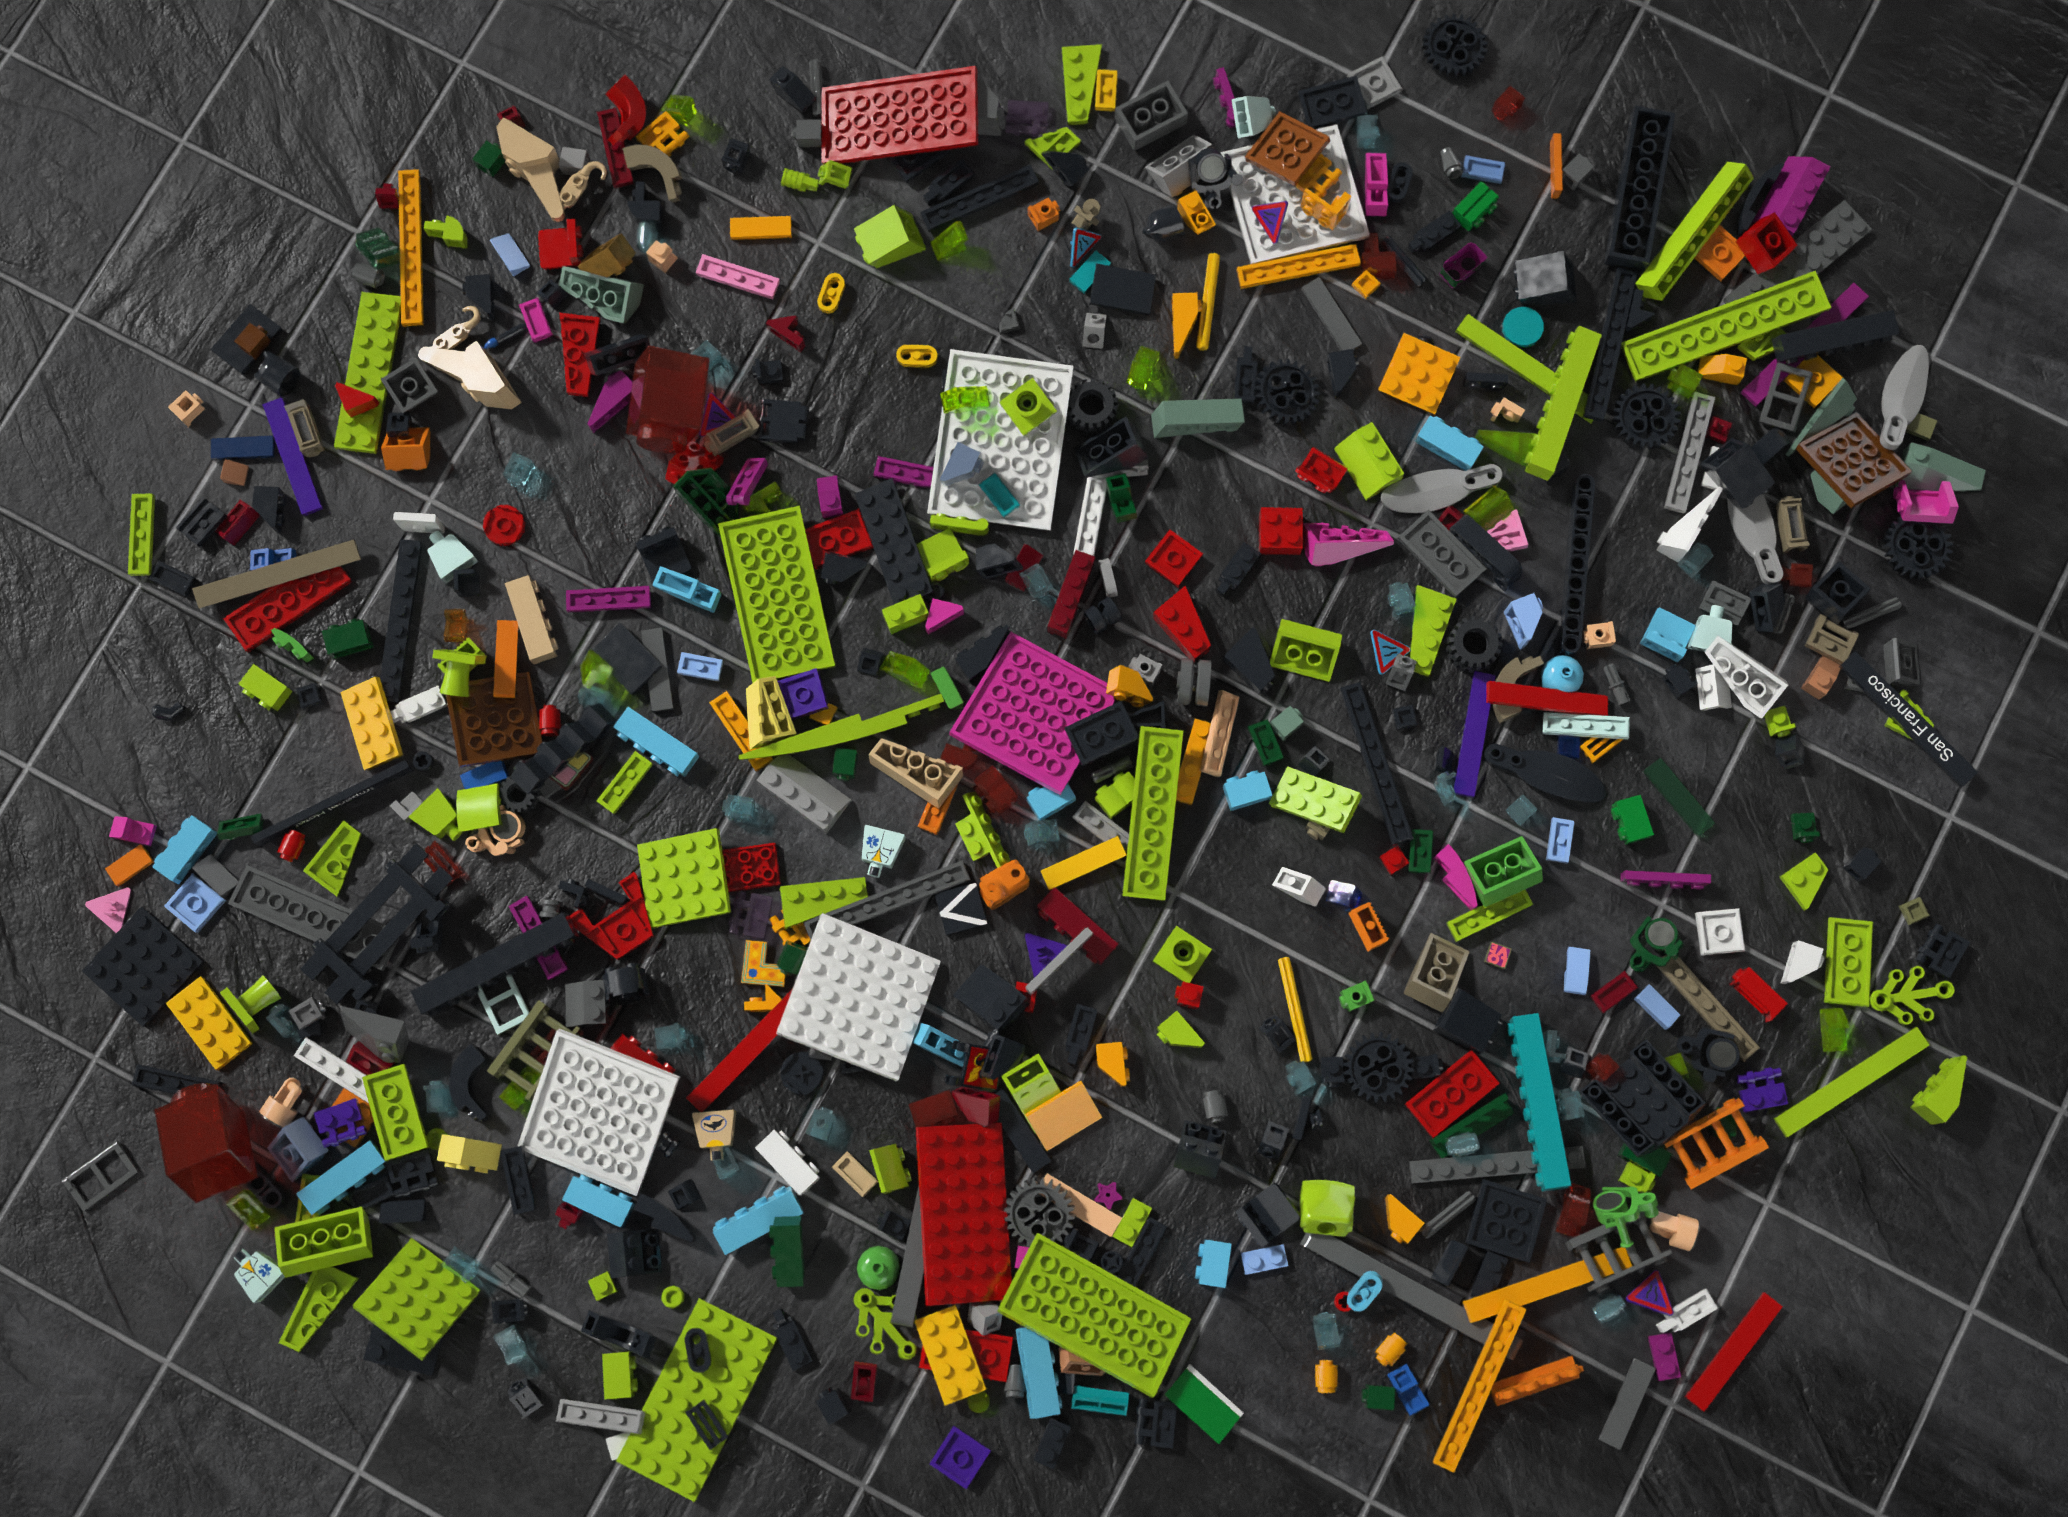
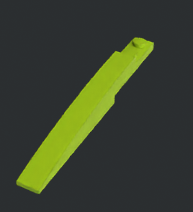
M938 694L864 721L861 720L858 713L738 755L739 760L786 755L864 738L907 724L905 715L912 718L920 715V710L928 708V711L940 708L939 703L944 702L942 694Z

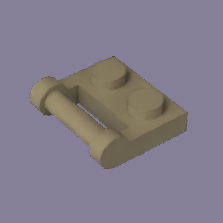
M1820 614L1805 647L1842 664L1848 658L1859 633L1854 630L1851 632L1836 625L1834 622L1826 619V616ZM1822 627H1825L1833 631L1834 633L1846 638L1847 642L1822 630Z

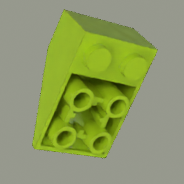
M1039 1054L1001 1076L1027 1121L1026 1113L1061 1093Z
M1963 1055L1945 1059L1939 1066L1941 1069L1939 1073L1932 1075L1926 1082L1927 1088L1923 1092L1917 1093L1913 1098L1914 1104L1910 1108L1929 1124L1945 1123L1958 1108L1967 1057Z

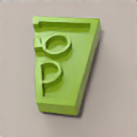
M343 821L303 872L338 897L361 833Z

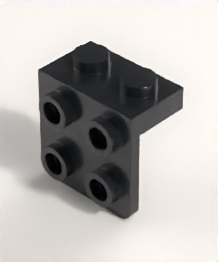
M674 527L662 528L657 534L643 536L635 543L652 582H654L660 566L680 574L690 572L692 569Z
M1277 1183L1271 1184L1236 1211L1240 1223L1247 1227L1252 1239L1261 1247H1264L1301 1217L1298 1210Z

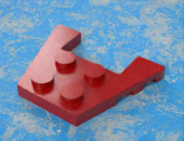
M636 872L631 873L618 882L630 901L596 925L592 924L582 908L570 915L577 930L617 960H620L654 936Z

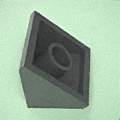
M1892 638L1883 645L1886 682L1891 686L1920 685L1917 644L1900 638Z

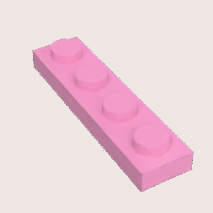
M702 254L696 270L697 276L772 300L780 283L779 278Z

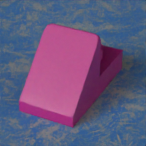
M115 816L109 837L151 846L157 826L132 820L128 817Z

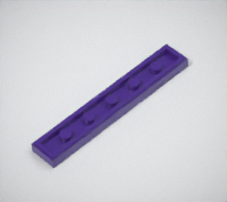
M281 397L262 404L301 514L306 516L322 510L323 507L304 455L299 450L300 448L291 422L284 408L286 405L284 399Z
M1477 671L1473 673L1452 794L1471 798L1475 796L1490 703H1486V683L1488 681H1495V675Z

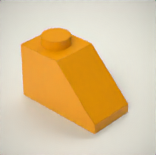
M1730 354L1700 358L1697 377L1738 385L1744 377L1747 358Z
M1388 1194L1385 1197L1388 1229L1392 1232L1390 1236L1400 1244L1402 1241L1409 1243L1423 1226L1424 1222L1394 1196Z

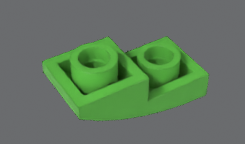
M276 628L271 630L275 636L272 639L279 648L283 647L287 651L291 650L298 660L302 658L305 662H309L313 659L309 651L293 637Z

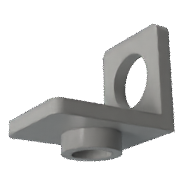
M1086 313L1083 347L1103 348L1107 315ZM1090 334H1097L1099 341L1092 343L1088 340V336Z

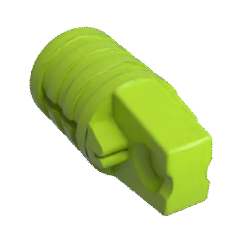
M788 168L784 169L781 186L798 189L806 192V190L817 192L819 181L811 178L810 174L800 173Z

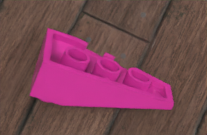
M1303 523L1305 556L1311 565L1314 566L1335 564L1394 544V540L1388 531L1367 528L1355 531L1344 525L1341 526V529L1330 528L1328 523Z

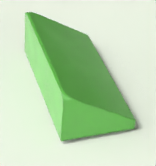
M943 666L933 671L931 676L949 709H961L964 701L946 668Z

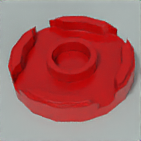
M498 505L487 512L483 520V529L492 543L499 546H509L521 539L525 531V521L517 508L510 505Z

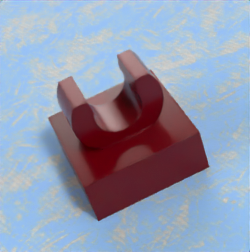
M384 183L383 188H376L375 196L379 208H399V196L397 189L392 188V183Z
M1712 416L1705 437L1724 444L1732 423Z
M564 1201L558 1206L555 1215L561 1217L558 1226L567 1229L568 1225L570 1226L571 1223L575 1224L582 1217L584 1210Z

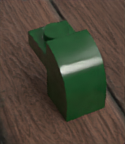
M1126 473L1105 478L1111 509L1117 523L1137 519V512L1132 500Z

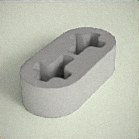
M1109 558L1099 560V569L1106 596L1110 598L1118 596Z

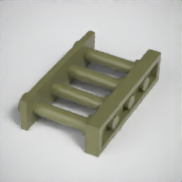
M538 1000L487 1070L497 1079L505 1075L528 1092L525 1098L531 1103L533 1102L541 1076L533 1085L511 1070L509 1064L514 1058H519L542 1075L544 1065L524 1052L522 1048L527 1040H531L547 1052H550L552 1044L536 1033L535 1028L538 1024L544 1022L556 1031L560 1028L582 1038L584 1033L577 1026L571 1031L549 1016L548 1011L550 1008L540 1000Z

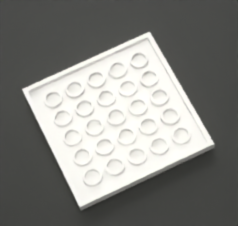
M1338 125L1316 129L1330 137L1329 144L1321 153L1332 162L1329 170L1333 172L1336 168H1339L1342 171V175L1338 178L1339 181L1327 190L1324 198L1321 199L1331 205L1333 200L1337 196L1341 197L1344 192L1351 195L1348 212L1334 230L1323 227L1316 218L1308 216L1302 211L1300 206L1303 192L1245 160L1246 154L1253 145L1220 152L1223 157L1224 154H1229L1232 159V166L1238 174L1243 176V182L1240 185L1231 184L1229 189L1251 264L1297 256L1369 238L1370 234ZM1322 176L1317 183L1322 185L1326 178ZM1287 201L1288 208L1278 242L1272 243L1253 213L1252 206Z
M822 913L776 1034L898 1081L941 961Z
M559 1028L556 1031L518 1146L523 1145L524 1151L637 1196L642 1187L680 1076Z

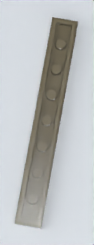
M351 540L195 587L192 590L198 608H204L362 559L356 541Z

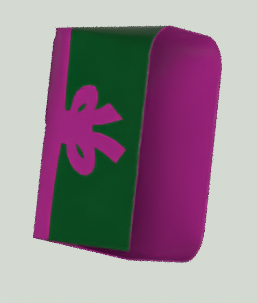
M1468 243L1444 262L1440 276L1454 289L1478 270L1486 261L1487 256L1475 243ZM1470 257L1475 261V268L1473 270L1467 271L1462 268L1461 262L1464 258ZM1449 270H1457L1460 274V279L1454 280L1447 272Z

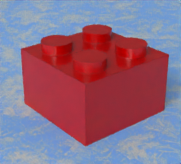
M1775 212L1759 219L1735 241L1757 274L1774 268L1798 246Z
M1261 507L1259 513V552L1261 554L1300 555L1303 549V508Z

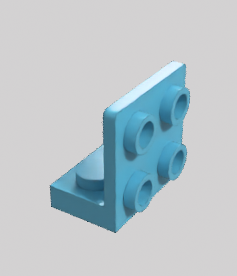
M1659 607L1640 644L1678 663L1687 651L1685 648L1696 626Z

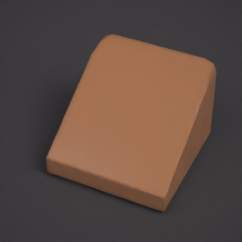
M225 459L220 479L224 483L245 486L249 466Z

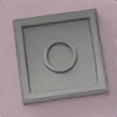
M1383 56L1347 75V78L1357 75L1366 109L1402 92V87Z

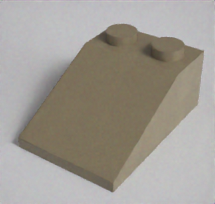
M1430 933L1403 994L1443 1012L1453 997L1470 951Z

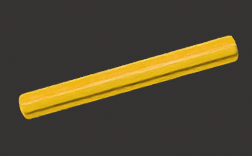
M1210 253L1208 255L1196 346L1199 350H1207L1209 347L1220 255L1217 253Z
M1283 957L1278 960L1299 1057L1302 1063L1312 1060L1293 970L1290 958Z

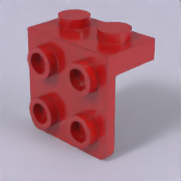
M567 219V228L547 229L538 232L539 257L542 269H556L563 266L578 267L581 263V257L584 256L583 247L580 245L582 229L581 226L577 225L575 219Z
M688 441L669 461L665 479L675 484L690 470L712 468L716 472L723 464L724 459L719 455L714 456L712 452H708L705 447L696 442Z
M1312 447L1302 465L1298 466L1295 472L1298 473V478L1307 483L1311 481L1316 485L1315 488L1325 494L1326 492L1331 493L1337 488L1348 468L1319 449Z

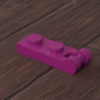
M1223 67L1216 69L1213 83L1215 89H1219L1220 105L1222 108L1225 107L1227 113L1226 125L1229 128L1236 127L1232 105L1234 96L1225 68Z
M765 458L747 459L726 496L728 505H736L737 503L749 505L750 496L768 466Z

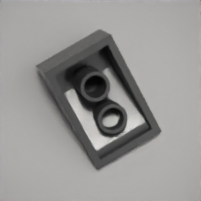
M341 1007L340 1011L346 1031L384 1062L401 1063L409 1043L404 1021Z

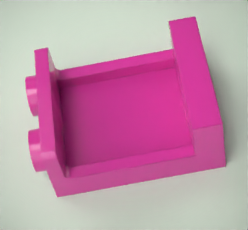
M1905 480L1899 481L1898 487L1894 488L1893 497L1897 501V510L1900 512L1903 521L1953 524L1959 506L1950 482L1942 481L1939 491L1907 489Z

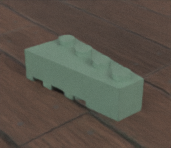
M1241 399L1162 401L1151 414L1154 438L1225 430L1233 432L1237 431L1244 423Z

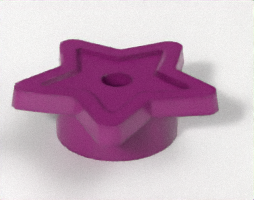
M1116 1182L1108 1186L1098 1183L1099 1194L1094 1201L1104 1203L1107 1209L1111 1210L1115 1201L1122 1200V1196L1116 1192Z

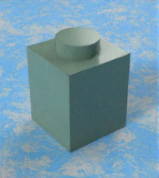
M1289 706L1270 722V726L1279 738L1284 741L1302 726L1304 722L1302 720L1303 715L1298 709H1293Z

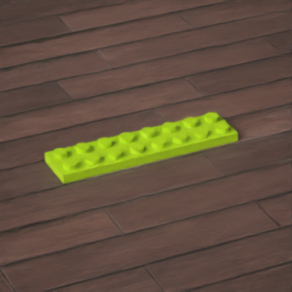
M361 293L345 385L375 396L379 401V405L376 408L350 417L346 413L343 404H341L334 443L335 449L377 453L388 391L381 378L391 373L401 318V296Z
M1140 727L1122 896L1165 900L1183 731Z

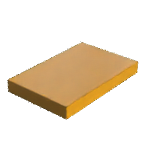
M1081 1081L1025 1114L1046 1151L1102 1118Z

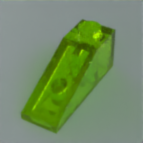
M1478 430L1475 439L1513 462L1527 466L1524 461L1528 452H1532L1533 446L1530 444L1535 433Z

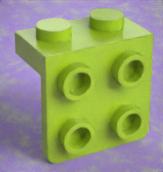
M946 529L918 543L926 570L932 582L941 581L948 574L954 571H961L969 564V558L965 550L962 551L951 529Z

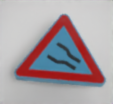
M1077 227L1074 228L1073 239L1070 242L1072 246L1070 266L1072 268L1101 239L1100 234Z
M1376 630L1370 632L1378 672L1380 675H1383L1393 666L1397 654L1405 656L1410 652V647Z

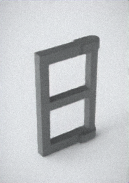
M1778 362L1759 422L1795 433L1813 373ZM1781 371L1805 378L1799 398L1775 391ZM1773 397L1797 404L1791 424L1767 417Z
M115 1141L111 1146L75 1172L62 1179V1182L82 1211H86L139 1173V1170L121 1143ZM115 1150L129 1172L113 1184H110L96 1163ZM91 1168L105 1189L86 1202L72 1181Z

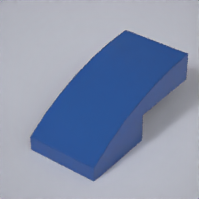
M292 548L251 550L250 571L296 557V550Z
M504 761L487 763L460 775L464 789L499 784L509 777Z
M1407 1364L1387 1374L1410 1417L1429 1406Z

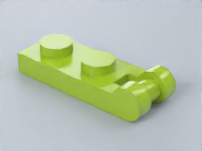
M942 513L931 515L930 518L931 529H951L952 532L985 536L989 531L988 521L984 518L971 521L967 517L958 516L957 518H950Z

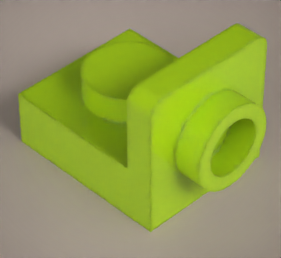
M829 160L824 165H821L819 169V184L824 185L827 182L846 189L849 184L852 168Z
M1785 706L1768 710L1764 715L1770 736L1778 735L1779 738L1791 734L1790 731L1796 728L1795 723L1791 724Z
M1628 1162L1618 1181L1628 1187L1633 1186L1637 1188L1638 1193H1646L1653 1189L1656 1183L1653 1179L1656 1174L1649 1173L1639 1166Z

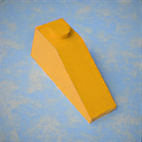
M1173 293L1174 359L1179 358L1197 320L1198 312L1202 311L1201 300H1198L1197 293Z

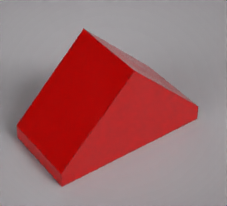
M336 382L335 387L343 407L350 417L378 407L379 401L375 396Z

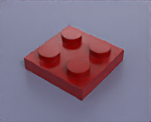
M1169 530L1145 560V564L1173 585L1179 587L1201 559L1203 553L1172 530Z

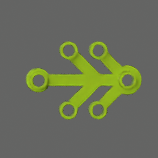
M1915 966L1910 969V976L1899 993L1891 994L1895 985L1904 978L1903 972L1895 969L1889 973V980L1883 989L1876 990L1870 995V1005L1876 1011L1887 1010L1898 1018L1900 1024L1908 1025L1913 1021L1912 1014L1910 1012H1903L1893 1003H1903L1919 1014V1018L1922 1021L1928 1022L1934 1018V1012L1929 1008L1923 1007L1914 999L1933 996L1941 999L1950 998L1954 994V986L1948 981H1942L1933 988L1911 991L1917 981L1925 974L1922 967ZM1915 969L1920 971L1919 977L1914 974ZM1894 972L1898 973V980H1895L1893 978ZM1940 987L1945 988V994H1942L1940 992ZM1877 997L1882 998V1004L1877 1003ZM1925 1011L1930 1015L1928 1019L1923 1015ZM1903 1015L1908 1016V1022L1903 1021Z
M867 1288L858 1290L854 1295V1304L859 1309V1321L856 1328L857 1336L864 1338L870 1332V1328L867 1325L869 1311L874 1317L873 1342L870 1345V1351L878 1355L884 1350L882 1342V1330L884 1329L899 1347V1357L903 1360L912 1359L916 1354L914 1343L905 1341L890 1323L892 1313L881 1312L876 1306L888 1305L894 1308L892 1299L896 1298V1294L891 1297L875 1296ZM863 1295L869 1298L867 1303L862 1302L861 1297ZM865 1327L866 1334H861L859 1328ZM879 1344L881 1346V1350L875 1351L873 1349V1345ZM905 1346L911 1348L912 1352L910 1354L905 1353Z

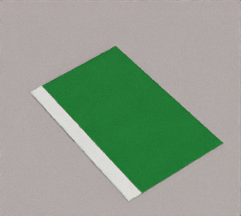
M1190 1364L1165 1394L1169 1400L1218 1444H1220L1243 1415V1412Z

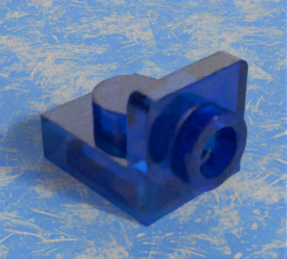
M1332 880L1325 900L1353 910L1361 903L1362 894L1361 890L1354 885Z

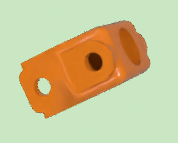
M1012 860L981 877L979 884L981 889L980 895L991 910H995L1029 887V877L1020 862Z

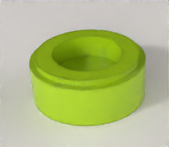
M669 1286L662 1293V1302L668 1308H677L684 1301V1292L677 1286Z

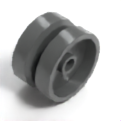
M1181 658L1180 671H1178L1177 677L1178 704L1189 705L1192 692H1195L1196 706L1207 707L1211 678V660H1200L1197 665V672H1194V661L1188 658Z

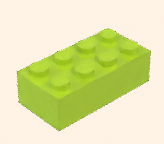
M363 1207L274 1227L278 1268L285 1278L373 1257L369 1217Z

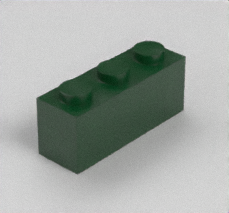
M801 1216L775 1217L773 1225H770L769 1228L770 1239L774 1238V1245L771 1246V1259H775L776 1265L772 1266V1278L776 1279L777 1287L803 1286L805 1270Z

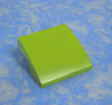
M499 784L457 791L456 809L459 832L502 825L499 805H502L499 796Z

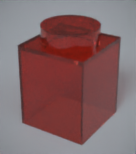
M648 345L635 363L626 434L637 436L636 444L649 451L665 454H677L686 451L687 444L701 430L710 358Z
M200 1083L187 1086L175 1093L169 1104L154 1109L166 1176L195 1203L258 1178L245 1113L217 1084Z

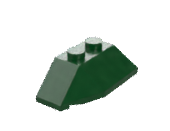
M712 468L687 471L673 485L680 499L720 538L718 523L738 519V503L736 505H728L726 502V496L731 488Z

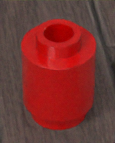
M544 705V708L539 710V730L541 735L546 737L558 736L561 728V710L557 709L555 705Z
M289 829L288 834L285 833L277 851L281 854L280 858L292 862L293 859L298 860L306 842L304 841L305 835Z

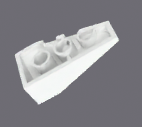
M1719 486L1673 525L1667 533L1663 531L1657 541L1660 544L1657 551L1679 562L1691 548L1701 530V526L1708 517L1707 513L1713 508L1723 488Z
M1717 636L1705 651V654L1734 691L1743 706L1761 719L1788 686L1787 681L1720 636Z

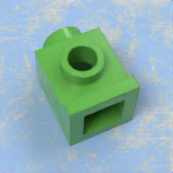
M1366 981L1342 990L1339 997L1343 1009L1347 1008L1348 1012L1374 1001ZM1358 993L1360 996L1359 1000H1354L1352 994Z

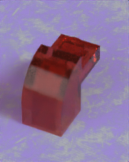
M1369 233L1368 239L1364 241V253H1362L1360 259L1363 270H1367L1378 279L1394 278L1396 273L1395 251L1379 252L1378 233Z
M946 743L940 759L948 764L963 767V772H965L977 763L978 755L973 754L972 752H977V750L967 744H964L961 749Z
M1573 1183L1567 1188L1563 1197L1562 1212L1556 1225V1232L1572 1237L1578 1236L1581 1227L1585 1225L1591 1200L1590 1188Z

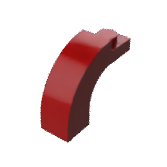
M624 74L605 94L616 105L621 114L620 127L608 139L613 146L619 140L623 142L627 138L630 141L642 129L646 118L643 97L635 84Z

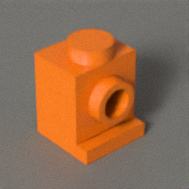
M1049 197L1034 206L1028 207V216L1037 231L1059 220L1058 212H1060V208L1055 200L1051 202Z

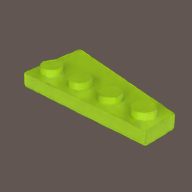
M1102 44L1062 47L1068 125L1088 124Z

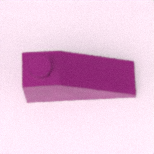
M622 370L612 373L603 386L587 423L593 433L640 394L636 385Z

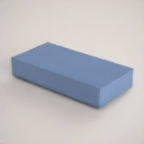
M1465 156L1461 177L1501 184L1505 162Z

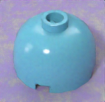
M1561 655L1553 657L1545 663L1541 670V684L1543 688L1558 689L1564 692H1577L1583 683L1584 673L1582 666L1570 656Z

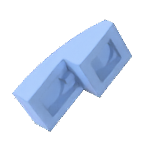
M1568 947L1567 965L1564 973V992L1586 995L1590 950Z

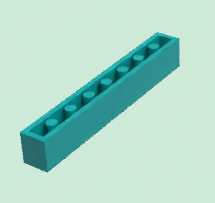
M1539 1013L1513 1016L1509 1020L1510 1023L1507 1024L1509 1036L1513 1038L1514 1044L1511 1045L1513 1057H1516L1518 1064L1515 1066L1517 1079L1520 1078L1522 1087H1519L1521 1100L1525 1101L1526 1108L1523 1109L1525 1121H1528L1530 1130H1527L1529 1143L1533 1144L1534 1149L1531 1152L1532 1162L1534 1165H1537L1538 1173L1535 1174L1536 1184L1538 1187H1541V1192L1565 1189L1571 1186Z

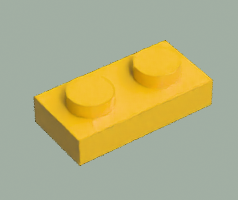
M1097 70L1095 110L1115 111L1117 71Z

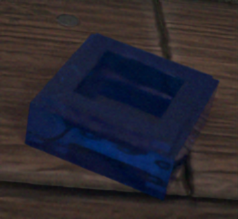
M1559 735L1557 754L1578 759L1580 737Z

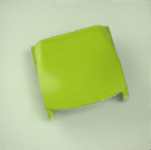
M1329 1180L1303 1181L1300 1191L1299 1211L1301 1215L1300 1227L1303 1228V1231L1306 1233L1342 1237L1348 1235V1232L1352 1233L1355 1187L1346 1183Z

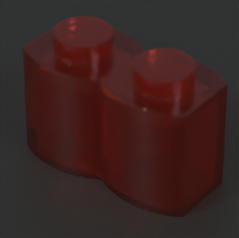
M993 765L973 780L975 786L972 788L979 797L984 796L987 799L986 806L992 813L997 812L1000 816L1019 801L1017 794Z

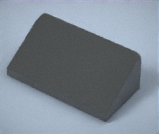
M212 854L192 867L223 898H226L239 882Z

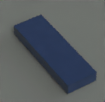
M274 436L211 438L212 460L275 457Z

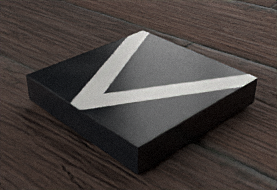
M976 883L935 894L946 936L987 925Z

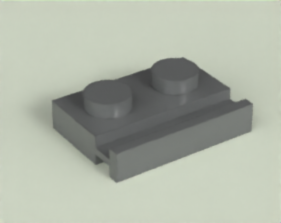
M1712 581L1699 608L1710 613L1712 605L1724 607L1722 619L1730 620L1732 624L1738 626L1751 599L1744 594Z

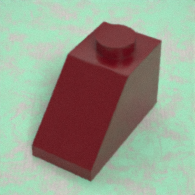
M959 1087L952 1091V1097L969 1121L987 1127L999 1119L1000 1095L967 1087Z

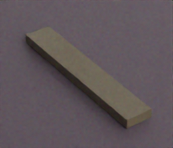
M1679 957L1677 960L1671 959L1665 967H1658L1712 1029L1734 1033V1039L1731 1040L1736 1043L1740 1052L1739 1059L1742 1062H1745L1760 1049Z

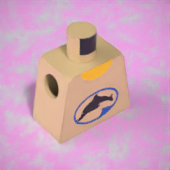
M723 1110L692 1113L700 1148H710L711 1161L724 1160L723 1147L733 1146L736 1111Z

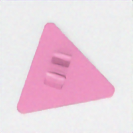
M125 888L87 901L85 905L117 933L123 927L131 889Z

